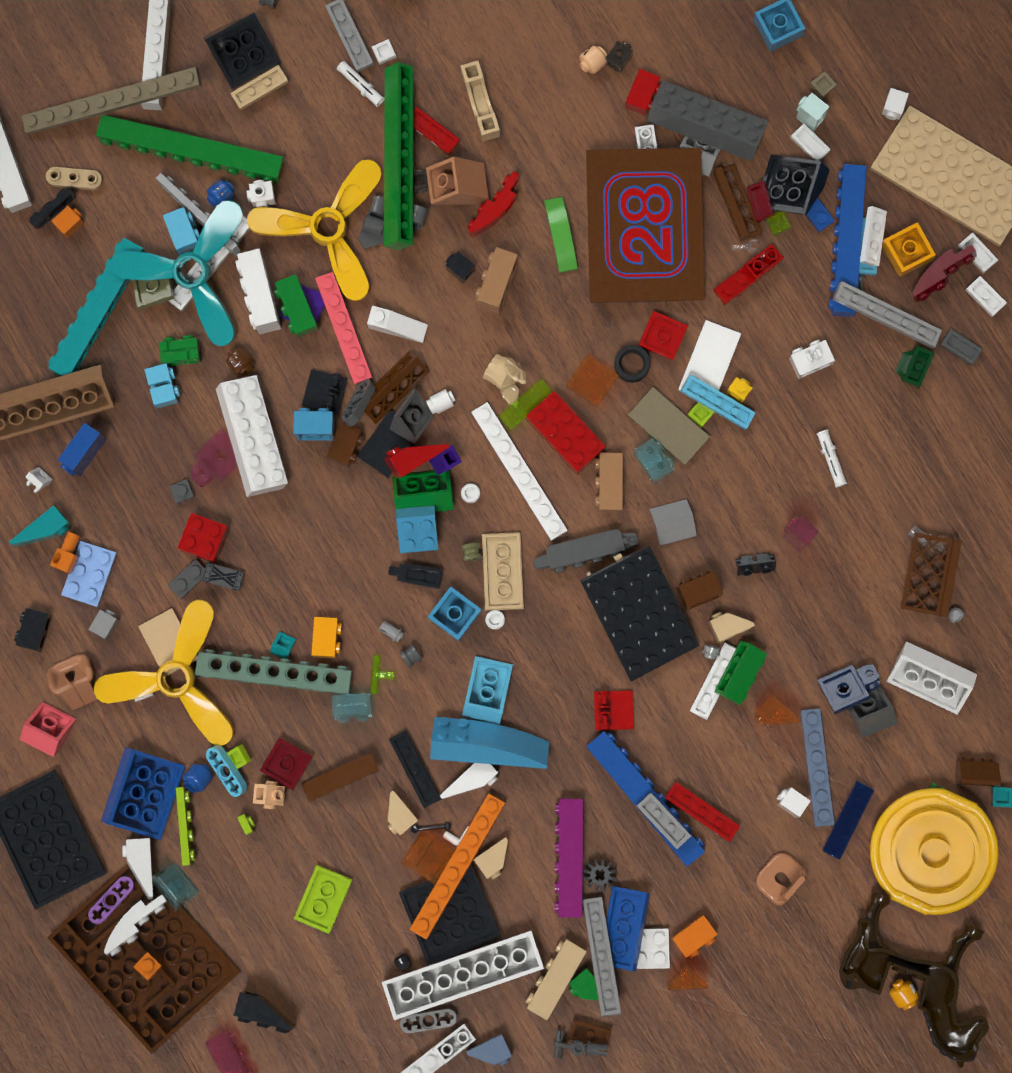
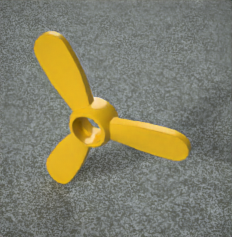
M372 160L360 161L342 183L331 208H321L313 216L285 209L258 207L249 212L247 216L248 227L253 233L258 235L284 237L311 235L315 242L322 246H327L333 272L343 294L349 300L360 301L368 295L370 286L358 258L343 239L347 230L345 219L374 190L380 181L381 169ZM323 218H332L340 223L334 236L325 237L317 233L318 224Z
M194 600L186 607L177 633L172 660L163 663L157 672L129 671L104 675L95 682L94 694L96 698L103 703L110 704L136 699L160 690L168 697L180 698L193 722L213 745L222 746L230 742L234 736L232 723L215 703L194 686L196 676L191 666L209 632L214 617L212 605L205 600ZM180 667L185 673L187 683L173 690L167 684L164 674L172 668Z

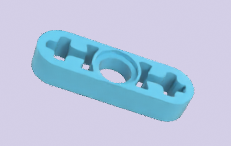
M219 745L209 748L206 752V758L229 794L233 797L244 794L247 790V784L224 748ZM224 766H226V767L229 769V771H230V775H229V776H227V775L224 773V771H223Z

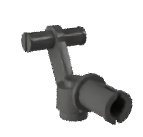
M556 1030V1042H553V1046H555L554 1058L562 1059L563 1048L570 1049L577 1056L582 1055L585 1051L587 1057L589 1055L607 1056L606 1051L599 1050H607V1044L590 1043L589 1040L586 1046L580 1040H574L571 1044L563 1043L565 1031L561 1030L560 1035V1030Z

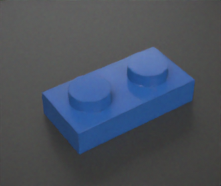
M818 198L806 215L818 233L835 221Z

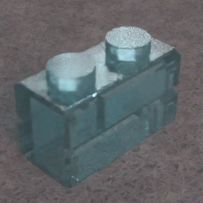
M371 693L331 695L332 717L337 719V723L349 722L350 718H357V722L368 721V717L373 716Z

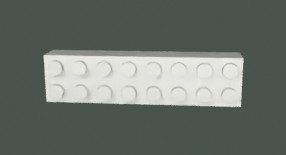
M528 931L382 982L393 1019L397 1020L542 970L544 966L532 931Z

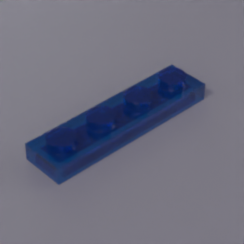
M858 781L855 782L822 852L838 860L841 859L874 792L872 788Z

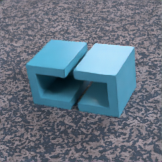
M167 363L144 369L148 385L151 387L150 393L156 409L179 403L177 397H180L178 386L173 384V379H175L173 368H169Z

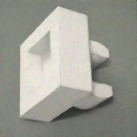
M40 467L29 471L26 475L28 479L26 485L34 484L36 486L34 489L35 493L50 485L53 480Z

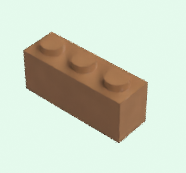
M600 453L599 458H596L595 468L599 470V477L595 478V488H599V496H595V507H599V512L622 513L623 453Z

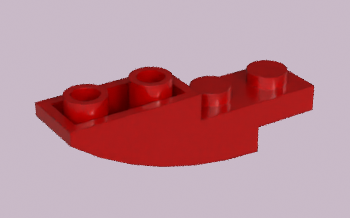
M513 171L511 175L505 177L502 183L504 187L501 192L498 190L493 198L495 202L487 199L485 204L481 203L477 210L478 216L470 221L467 228L469 229L470 237H475L491 228L510 210L517 200V194L513 190L520 180V174Z
M771 244L744 264L740 270L714 288L713 292L726 305L758 282L778 265L784 257Z

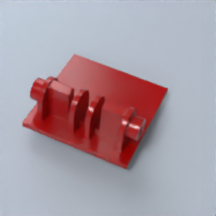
M632 690L594 692L595 730L634 729Z

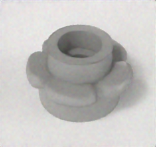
M705 645L704 650L701 651L705 653L704 657L709 659H716V656H720V648L713 645Z

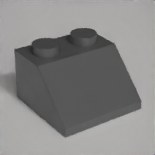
M880 686L868 692L870 695L869 700L847 709L861 738L898 724L894 708Z

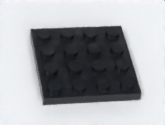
M472 863L429 938L426 940L415 934L428 966L501 936ZM440 876L399 892L411 925Z

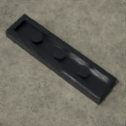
M405 730L390 738L389 741L423 807L426 808L442 800L407 731Z

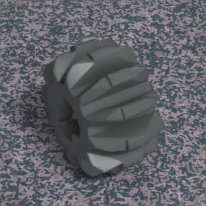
M594 859L596 866L593 867L591 863H588V867L592 870L584 869V873L590 874L589 877H584V881L591 879L587 886L590 888L593 884H596L594 891L597 892L599 885H601V889L604 892L606 891L605 883L608 887H612V884L608 882L609 879L616 881L615 877H610V874L616 873V870L609 871L608 869L612 866V863L605 867V859H602L601 865L598 864L597 859ZM599 870L600 872L603 870L605 872L603 874L604 880H596L595 871Z

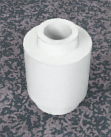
M444 389L431 396L426 402L432 414H439L453 407V402L456 400L451 391L447 392Z

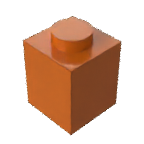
M69 206L52 220L55 227L67 239L84 224L80 219L82 217L80 212L76 208L72 210Z
M148 952L134 966V969L148 982L162 968Z

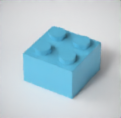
M182 207L163 215L179 256L185 252H193L200 234L197 228L194 229L197 226L190 211L186 212L185 208Z

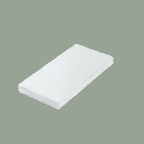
M706 320L678 391L682 389L690 374L719 391L741 333Z

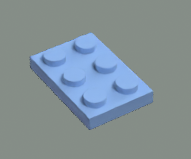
M80 541L75 554L78 556L72 573L68 574L61 595L99 608L117 553Z

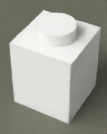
M890 88L882 115H885L890 120H900L909 93Z

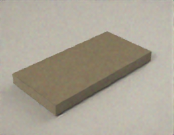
M654 387L628 414L631 420L684 466L710 438L707 433Z

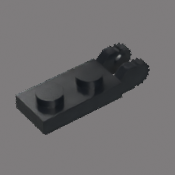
M69 187L59 191L56 195L57 197L52 202L49 201L42 207L43 210L34 212L29 217V222L35 229L42 228L76 198V195Z

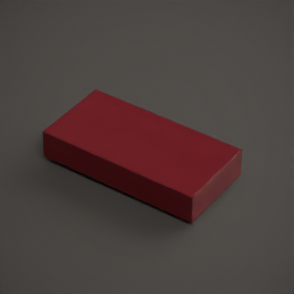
M762 180L747 187L755 221L760 223L775 216L766 182Z

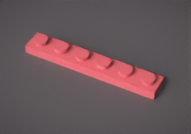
M331 272L316 277V284L354 385L365 379H372L334 273Z

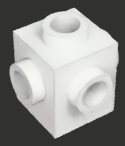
M256 180L253 184H249L250 190L246 191L248 202L252 203L253 207H268V205L276 204L272 181Z

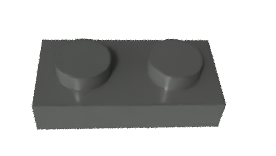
M195 559L168 586L182 600L202 581L205 568Z

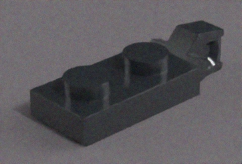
M405 563L400 564L399 568L389 566L388 575L397 576V581L401 583L439 589L443 570Z

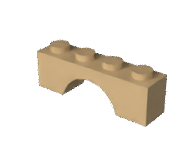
M479 61L461 65L462 78L482 142L500 137L499 125L488 97Z

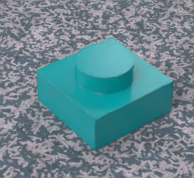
M992 787L991 807L1012 808V788Z

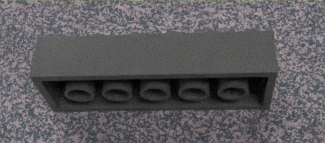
M664 80L655 96L647 121L749 161L753 160L768 123L765 119Z

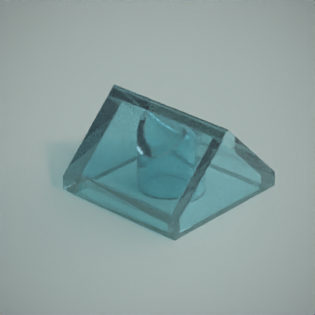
M176 862L152 877V883L175 911L179 910L200 893Z

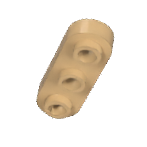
M52 167L46 172V180L53 187L97 190L103 183L101 175L95 170ZM53 174H58L57 178H52ZM76 175L77 177L75 180H71V176ZM91 177H95L93 182L89 181Z

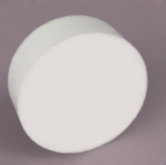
M466 484L461 490L462 499L467 503H475L480 498L479 488L475 484Z
M492 610L486 615V624L490 629L498 630L505 623L504 615L498 610Z

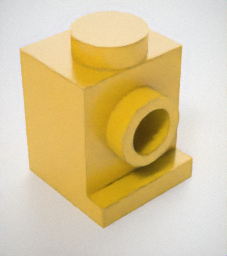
M736 377L726 394L742 404L753 388L746 379Z

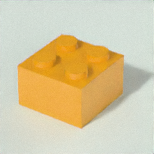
M918 222L893 234L882 242V247L899 278L933 261L936 256Z

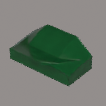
M916 346L912 351L902 354L895 372L900 375L903 382L920 389L935 353Z

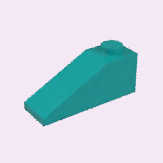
M53 505L10 540L9 543L14 547L58 536L61 537L69 531L71 524L59 509Z

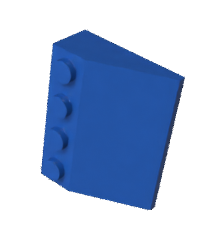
M125 747L101 822L161 840L176 795V788L179 786L185 766Z

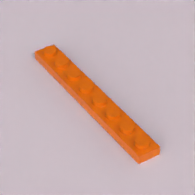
M488 793L409 929L410 931L426 940L429 938L504 808L505 802Z

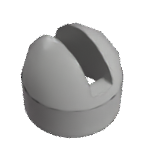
M956 607L950 609L948 614L953 624L959 622L965 616V613Z

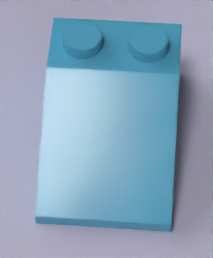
M475 656L462 717L500 725L513 664Z

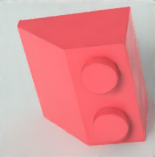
M41 702L24 723L20 740L54 757L63 746L76 718Z

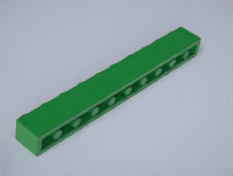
M401 62L385 68L384 247L399 251L413 245V66Z
M101 115L96 133L100 143L106 146H111V144L118 145L123 150L135 149L140 154L152 153L161 159L169 157L178 163H183L184 161L191 162L190 164L196 167L208 166L213 171H220L221 169L231 175L237 176L242 174L248 179L256 180V178L263 179L264 182L272 181V184L274 182L280 183L285 164L282 156L106 115Z

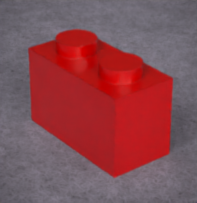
M639 69L625 101V108L646 116L654 101L652 99L661 86L660 76Z

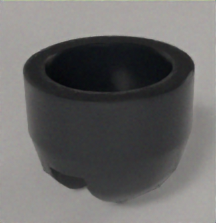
M407 953L394 959V963L399 969L404 970L410 966L411 961Z

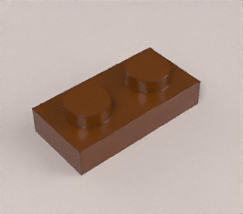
M573 1019L568 1039L580 1040L584 1044H587L589 1040L590 1043L608 1045L612 1030Z

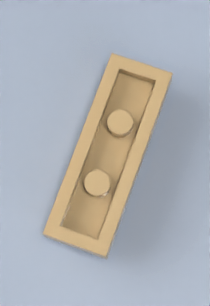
M277 65L230 94L241 111L289 82L280 66Z

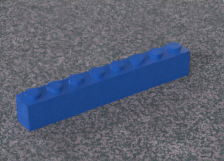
M844 164L842 170H838V181H841L840 188H837L836 199H839V206H836L835 218H838V225L834 226V236H837V241L833 243L832 254H835V262L832 261L831 273H834V280L830 281V291H833V296L829 298L828 304L831 316L854 317L856 311L834 301L833 297L840 282H845L858 289L866 166Z
M602 732L586 746L636 807L645 797L652 793L689 834L692 832V829L686 822L682 824L678 820L680 815L673 807L670 809L665 804L667 802L666 798L660 792L657 794L652 789L654 784L648 777L644 779L641 776L640 772L642 770L635 762L631 764L627 759L629 755L623 747L619 749L615 745L617 740L610 732L608 734ZM642 813L686 867L705 852L703 842L698 837L694 839L692 835L676 849Z

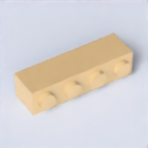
M567 939L565 942L560 941L555 950L558 952L555 959L550 958L545 967L548 969L546 975L539 977L535 984L538 989L535 994L531 992L525 1002L528 1004V1010L545 1020H548L587 952Z

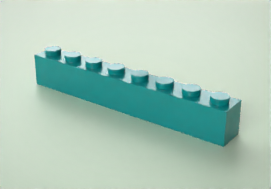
M125 238L121 242L119 241L114 249V255L121 251L145 252L142 247ZM113 257L107 260L105 264L106 269L103 274H99L97 277L96 286L93 290L89 291L84 307L81 306L79 308L77 319L68 327L66 338L60 341L58 352L49 360L48 368L59 376L79 370L130 282L129 279H122L113 273L111 268Z

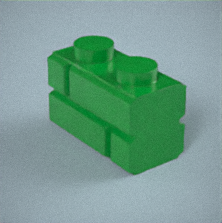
M193 335L183 336V339L175 340L174 337L164 338V341L159 342L161 364L167 363L168 366L201 363L199 340L194 338Z

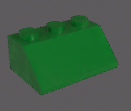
M449 470L439 475L435 471L406 474L401 478L393 476L395 509L435 505V512L454 510Z

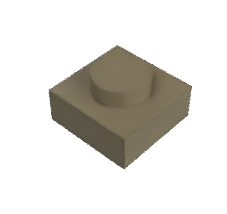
M824 71L810 83V86L821 98H824L836 88L837 84Z

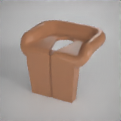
M74 655L53 665L48 670L47 680L50 690L55 695H61L72 710L97 700L90 682L93 678V670L87 655ZM69 671H75L74 681L69 682L65 677Z
M778 853L758 873L756 885L759 891L769 900L780 906L784 905L806 881L808 872L789 854ZM778 872H783L791 882L788 888L775 881V875Z

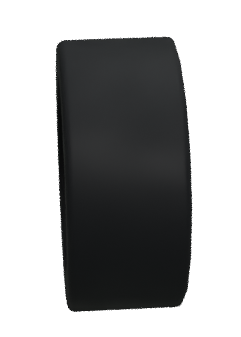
M635 345L623 347L615 356V372L625 382L635 383L641 381L649 372L650 358L648 353L643 348ZM630 353L639 355L643 360L641 372L635 375L625 373L621 367V360Z

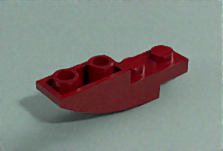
M972 244L957 254L950 249L930 265L921 276L912 293L915 303L924 301L934 291H940L945 288L948 283L946 275L956 273L959 267L964 264L968 265L975 260L977 254Z

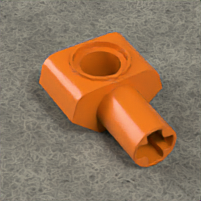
M71 532L67 533L61 549L57 548L50 564L51 567L68 574L72 573L78 556L74 555L73 552L80 536Z

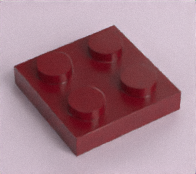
M279 737L260 771L294 791L313 757Z

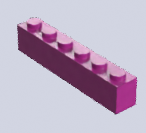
M559 799V803H556L555 815H559V823H555V834H559V842H555V854H559V862H555V874H559V882H555V893H559V901H555V913H558V917L582 918L583 799Z

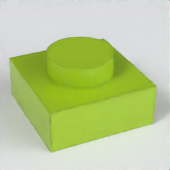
M697 402L687 416L702 427L713 415L714 411Z
M243 744L227 752L237 769L251 762Z
M246 814L237 817L245 835L255 832L253 827L256 825L251 816L247 817Z

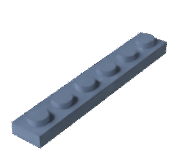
M820 708L801 710L800 715L814 827L834 825Z

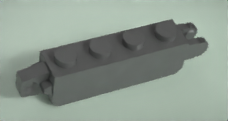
M614 529L548 546L546 555L535 558L533 566L538 570L550 568V571L560 573L566 571V567L574 566V569L580 568L590 561L593 564L604 561L603 558L611 556V559H614V556L620 553L622 555L626 549L638 545L636 533L621 534L619 530Z

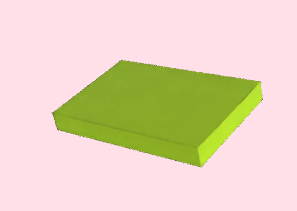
M316 865L294 920L330 934L352 879Z

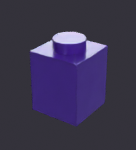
M453 445L429 460L437 475L450 470L462 462Z

